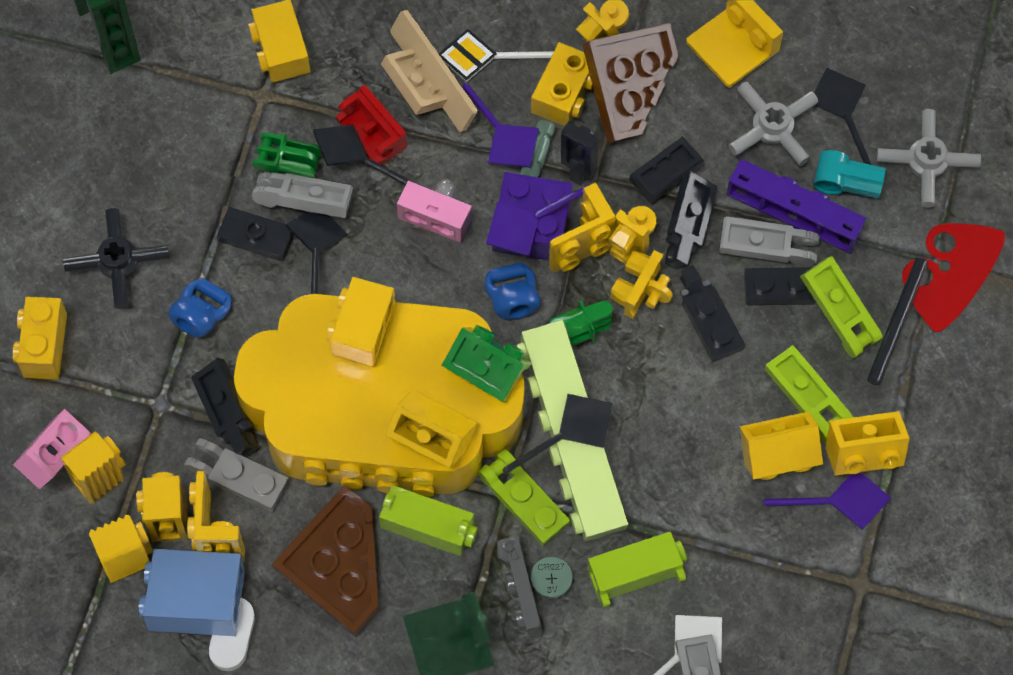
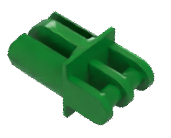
M267 132L261 133L260 140L262 144L257 146L256 153L258 158L252 162L254 168L271 173H288L310 178L315 177V169H317L319 163L318 157L321 156V150L318 145L287 139L285 132H283V135ZM272 145L279 146V149H277V148H272L271 146H272ZM268 158L275 159V162L267 160Z
M579 300V307L551 318L550 323L563 320L571 347L587 340H591L592 344H595V334L611 327L613 308L608 301H599L584 307L582 300Z

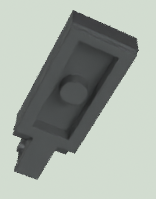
M516 535L498 540V558L501 563L510 567L512 573L505 574L510 595L518 594L521 606L514 608L519 630L526 629L530 639L541 637L544 633L519 537Z

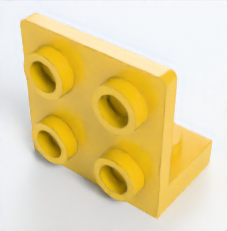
M727 0L726 9L687 37L686 44L723 84L730 88L780 51L783 31L753 0Z
M596 182L583 188V201L580 203L582 217L579 218L581 226L550 241L549 268L552 273L560 270L563 272L575 268L581 260L591 255L593 257L603 255L612 246L609 243V238L615 230L616 216Z
M197 471L196 482H190L189 501L190 504H193L194 517H188L187 534L188 539H191L192 550L241 554L244 563L245 547L239 526H233L232 523L225 521H216L211 523L210 526L211 491L205 471Z

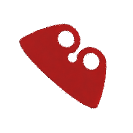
M965 223L940 224L934 226L929 231L926 237L928 252L936 259L948 261L951 265L950 270L944 272L939 269L937 263L923 258L928 261L927 267L931 270L933 279L928 285L919 286L913 305L933 331L940 332L948 327L975 296L992 270L1003 248L1005 240L1004 231L992 227ZM942 232L951 234L956 243L954 249L950 252L938 251L934 246V238L937 234ZM915 259L910 261L902 272L904 285Z

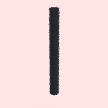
M915 258L868 375L867 381L873 385L878 386L881 384L928 266V261L923 258Z

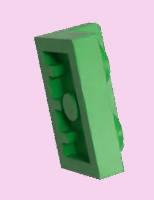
M476 325L474 328L462 327L441 366L498 400L506 402L523 370H527L531 365L530 361L523 358L526 353L510 343H506L505 347L493 340L495 334L480 325Z

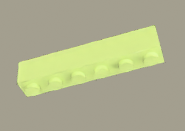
M563 320L523 331L521 333V343L516 344V347L526 353L523 358L531 362L529 369L532 377L527 378L532 398L539 397L542 411H538L540 425L543 432H550L551 438L560 431L567 394L588 398ZM563 439L549 447L553 465H560L564 476L563 479L559 480L565 501L571 499L575 513L570 514L575 534L582 533L584 542L626 530L628 522L604 447L600 448Z

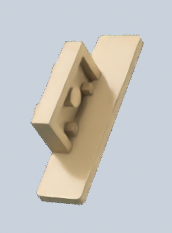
M401 11L390 33L403 51L385 55L381 65L416 115L443 108L458 131H466L477 114V108L409 11Z

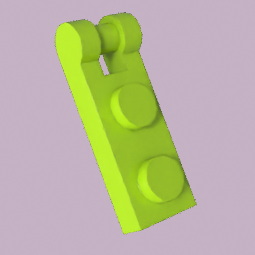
M832 256L827 257L800 276L841 339L843 348L850 357H857L863 353V348L869 343L874 345L883 338L880 329ZM859 324L861 333L855 336L851 328Z
M794 345L765 365L764 370L800 413L810 412L819 427L820 440L826 444L830 420L853 417ZM827 409L834 416L829 421H826L821 415Z
M503 449L496 455V461L489 466L485 464L478 470V476L538 543L544 547L570 525V519L521 466L509 473L512 478L505 484L499 480L498 476L503 473V468L516 460L508 450Z

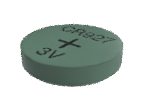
M543 558L534 565L531 571V585L541 597L547 599L560 598L569 591L572 585L573 575L571 568L560 558Z

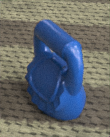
M520 262L490 269L486 274L484 287L492 299L493 309L499 318L506 320L519 319L534 313L539 308L540 297L536 290L535 275L526 264ZM524 275L526 277L525 281L519 279L516 282H511L507 284L502 283L498 287H495L493 285V283L507 279H512Z
M204 278L196 279L187 284L181 292L180 298L171 305L168 312L169 318L174 325L185 333L194 337H204L213 330L216 322L223 319L229 313L232 304L231 294ZM194 290H197L223 306L216 309L211 303H207L197 295L192 294Z

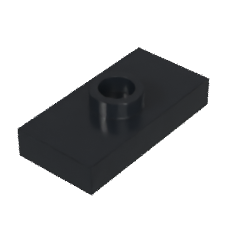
M682 136L630 174L629 180L652 204L681 183L683 173L688 171L696 172L704 166L705 160Z
M228 207L216 237L218 242L283 261L293 233L284 223Z

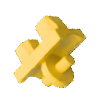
M608 0L602 5L599 13L595 6L589 2L583 8L588 17L576 30L585 42L618 35L620 33L617 29L624 26L629 20V9L621 0Z
M637 206L631 209L628 215L621 209L616 214L615 231L609 238V243L612 245L609 251L611 256L626 265L633 250L646 254L650 249L649 235L656 227V216L650 208Z
M634 250L632 251L625 265V271L639 278L635 285L618 278L610 292V298L625 307V316L634 319L646 295L649 297L645 304L652 309L655 308L658 301L668 303L671 300L673 294L666 287L670 278L661 274L658 281H655L662 268L660 264L663 258L662 253L654 250L651 256Z

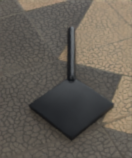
M826 68L814 92L818 99V103L814 106L846 120L863 163L872 165L851 117L866 84Z
M353 124L313 129V134L327 166L363 162L405 186L408 181L412 182L368 158Z
M307 211L287 223L286 227L312 252L311 294H318L319 253L346 237L347 233L329 215Z
M567 394L559 433L505 466L502 470L503 473H510L562 439L603 448L613 403Z

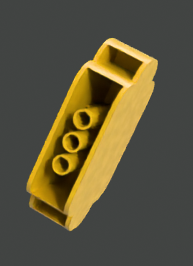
M322 294L304 295L292 301L284 309L279 319L278 330H267L253 335L243 344L237 355L234 384L241 408L252 421L253 429L266 434L270 455L276 467L287 476L305 480L306 483L311 485L324 486L327 482L340 483L342 487L345 485L353 490L368 486L377 487L378 491L389 493L391 486L394 485L426 497H432L434 493L455 494L467 489L475 482L478 477V470L482 467L483 458L496 457L503 449L509 451L517 443L522 432L525 387L522 374L507 401L502 402L441 366L462 327L474 328L476 325H480L491 331L489 325L481 316L466 309L395 302L374 366L332 355L330 341L326 340L331 320H337L341 311L338 308L339 296ZM412 390L478 422L466 453L451 468L385 435L396 405Z

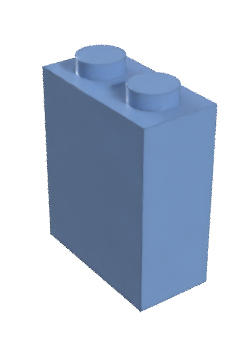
M154 549L152 562L146 563L144 571L145 584H148L146 595H141L139 601V616L144 617L148 631L236 636L240 598L242 596L245 575L241 554Z

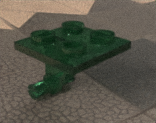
M476 592L464 594L461 596L462 599L403 616L420 675H465L494 666L488 646L491 643V639L485 624L488 618L486 612L481 611Z

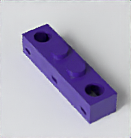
M741 159L729 179L727 196L796 229L815 232L820 236L819 240L851 254L862 233L866 217L830 201L821 192H811L798 186L797 182L789 177H779ZM740 189L746 192V194L742 195L736 192V190ZM788 213H790V214L796 216L797 219L795 220V219H793V218L787 216ZM841 237L849 241L848 244L839 241V238Z

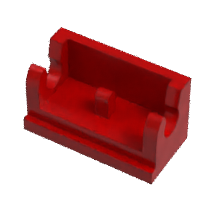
M365 84L339 104L338 108L341 112L336 116V120L341 126L354 125L368 158L383 165L407 148L406 132Z

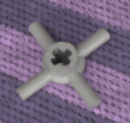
M747 81L742 83L737 91L755 111L753 129L728 145L732 154L737 156L760 140L769 145L781 143L799 166L804 165L810 159V156L791 133L794 128V118L818 103L816 95L810 91L787 107L778 102L766 104Z
M925 109L922 111V139L916 141L910 150L877 148L876 162L909 164L913 173L921 178V205L930 208L935 206V177L941 175L947 166L980 168L981 154L948 152L945 144L936 138V111Z

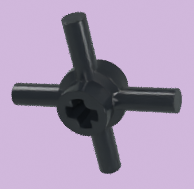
M110 208L105 211L108 239L102 242L96 254L63 258L65 272L98 268L103 275L112 279L114 308L124 309L128 307L126 277L133 272L137 263L170 259L168 245L135 249L131 242L122 239L119 209ZM116 256H119V257H120L119 260L114 261V258H113V257H116Z

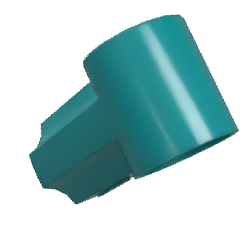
M825 150L819 155L813 186L819 192L830 195H838L845 191L879 199L886 168L851 161L848 155L840 151Z

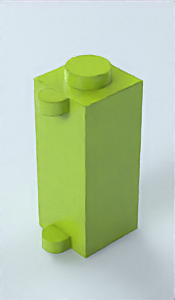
M394 485L391 486L389 493L386 494L379 516L381 529L462 557L466 546L470 548L473 546L478 532V527L474 526V513Z
M670 531L588 558L587 571L597 598L604 608L611 605L609 600L611 598L676 577L678 582L686 580L683 562H686L687 558L681 541L675 542Z

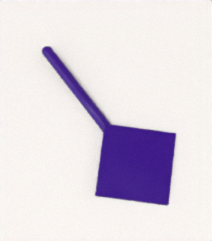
M464 83L462 85L463 89L495 128L488 164L531 168L539 128L500 124L469 84Z
M583 188L536 213L497 202L486 244L529 256L539 218L583 195Z
M860 472L858 474H851L830 497L764 499L763 504L765 506L831 504L863 530L890 501L891 497Z

